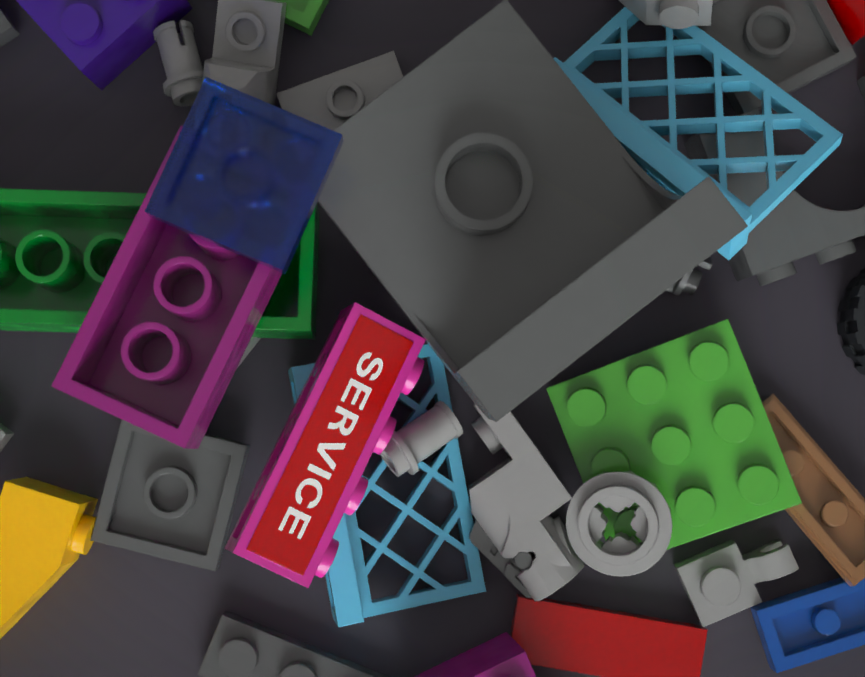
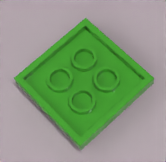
M728 318L546 388L583 484L602 472L632 471L645 480L656 484L671 509L672 535L667 549L802 504ZM600 502L598 503L604 509L603 513L609 520L604 529L605 540L609 536L614 537L617 533L623 532L629 537L633 535L641 542L635 535L636 531L631 526L632 518L635 515L634 511L638 507L637 503L634 502L630 508L625 507L620 512H615L610 507L606 509Z

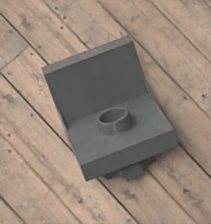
M503 0L290 163L301 181L311 185L315 199L483 414L495 422L499 421L748 227L709 176L683 196L671 193L654 181L628 154L508 0Z

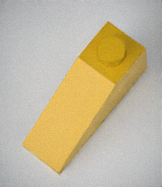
M29 477L5 481L0 495V639L78 560L80 554L86 555L94 542L90 541L96 517L92 515L98 499Z

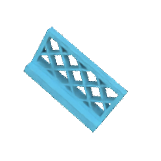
M624 7L564 63L556 57L553 59L628 154L659 185L673 194L683 196L708 176L748 225L747 228L717 250L729 261L747 244L749 232L841 144L843 134L698 26L672 29L662 25L665 28L666 40L628 43L627 31L640 19ZM673 34L676 37H678L679 40H673ZM621 37V43H615ZM702 55L712 63L713 77L675 79L674 56ZM666 57L667 79L629 81L628 59ZM621 59L622 82L593 83L582 74L594 61ZM721 71H723L728 76H722ZM751 92L761 100L762 115L724 116L722 93ZM714 93L715 117L676 119L675 95ZM668 96V119L639 120L629 112V98ZM613 98H622V105ZM771 108L779 114H772ZM800 129L816 141V143L805 154L774 156L773 130ZM763 131L765 156L726 158L725 132ZM716 133L717 158L688 159L677 150V135ZM669 135V143L661 136ZM776 171H786L776 181ZM766 172L767 190L749 207L727 190L728 173ZM708 174H718V182Z
M429 344L423 345L418 357L421 359L427 358L431 385L419 403L400 393L398 401L413 410L402 427L428 411L425 408L433 396L435 404L441 400L452 410L444 364ZM315 363L291 367L288 370L294 405ZM454 438L442 446L430 465L423 461L418 463L419 469L424 474L404 503L375 484L387 466L381 457L369 477L366 478L368 479V486L361 503L369 491L372 490L397 507L399 511L379 541L358 528L356 511L351 516L343 514L332 537L339 541V547L332 565L325 574L332 617L338 627L364 622V618L486 592L479 550L469 539L474 523L458 438ZM445 459L449 479L437 472ZM432 478L452 491L454 508L440 528L412 509ZM407 515L436 534L415 566L387 548V545ZM456 522L461 542L449 535ZM360 538L374 546L366 561H364ZM444 540L463 553L467 580L442 585L424 573ZM384 553L411 573L396 595L372 600L367 575L381 554ZM419 578L432 586L411 591Z

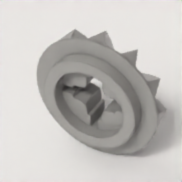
M632 471L602 472L582 484L572 497L566 515L568 539L578 557L594 570L606 575L619 577L636 575L656 564L667 550L672 535L671 509L655 483L645 480ZM600 502L606 509L610 507L615 512H620L625 507L630 508L634 502L637 503L638 507L634 511L635 515L632 518L631 526L636 531L635 535L641 542L633 535L629 537L626 533L619 532L614 537L609 536L603 543L600 539L605 533L604 529L609 520L603 513L604 509L598 503Z

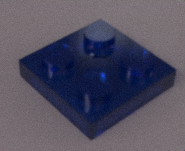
M205 77L145 212L156 220L286 274L343 145V135Z

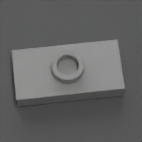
M394 51L276 93L300 156L403 78Z

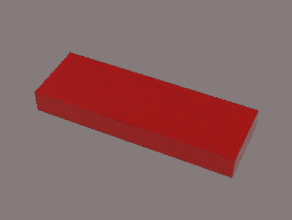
M517 593L510 636L525 650L531 665L599 677H700L708 630L702 625L544 598L541 601H534L532 597L527 598L523 594Z

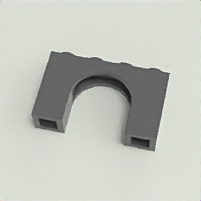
M864 75L857 80V84L865 102ZM755 109L738 116L760 115V112L758 109ZM763 131L725 132L726 158L765 156ZM716 133L693 134L684 143L690 159L717 158ZM776 171V181L783 175L782 171ZM766 172L728 173L727 190L750 207L767 190ZM708 174L718 182V174ZM793 190L749 232L747 244L729 260L736 281L738 282L756 275L761 287L796 274L797 271L793 261L815 253L817 261L821 265L856 252L852 239L865 235V203L856 210H829L812 204Z

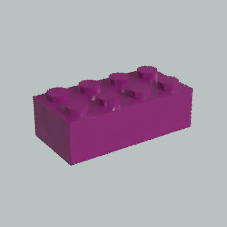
M180 126L51 387L180 447L198 449L316 204L311 185Z

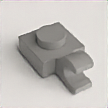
M779 539L744 555H741L737 544L729 540L673 564L696 617L703 627L761 603L762 600L754 584L778 579L799 569L789 545H783Z

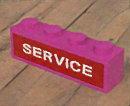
M356 302L340 311L225 546L226 550L306 588H309L314 576L319 578L325 576L334 561L339 547V541L332 537L344 513L351 516L356 511L366 492L368 479L362 477L365 467L372 453L381 454L393 435L397 420L391 417L390 414L400 393L408 395L422 373L425 361L419 358L418 355L425 342L423 337Z

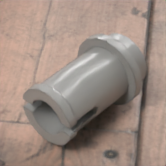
M180 20L179 27L181 32L177 33L175 21H169L159 25L153 31L154 40L157 42L167 78L162 87L164 94L172 97L173 104L176 106L199 104L201 101L204 70L194 37L193 24L186 20Z
M440 400L434 404V407L398 431H394L389 443L380 455L388 468L397 477L405 472L414 475L419 471L418 463L454 438L460 437L463 434V430L452 410Z

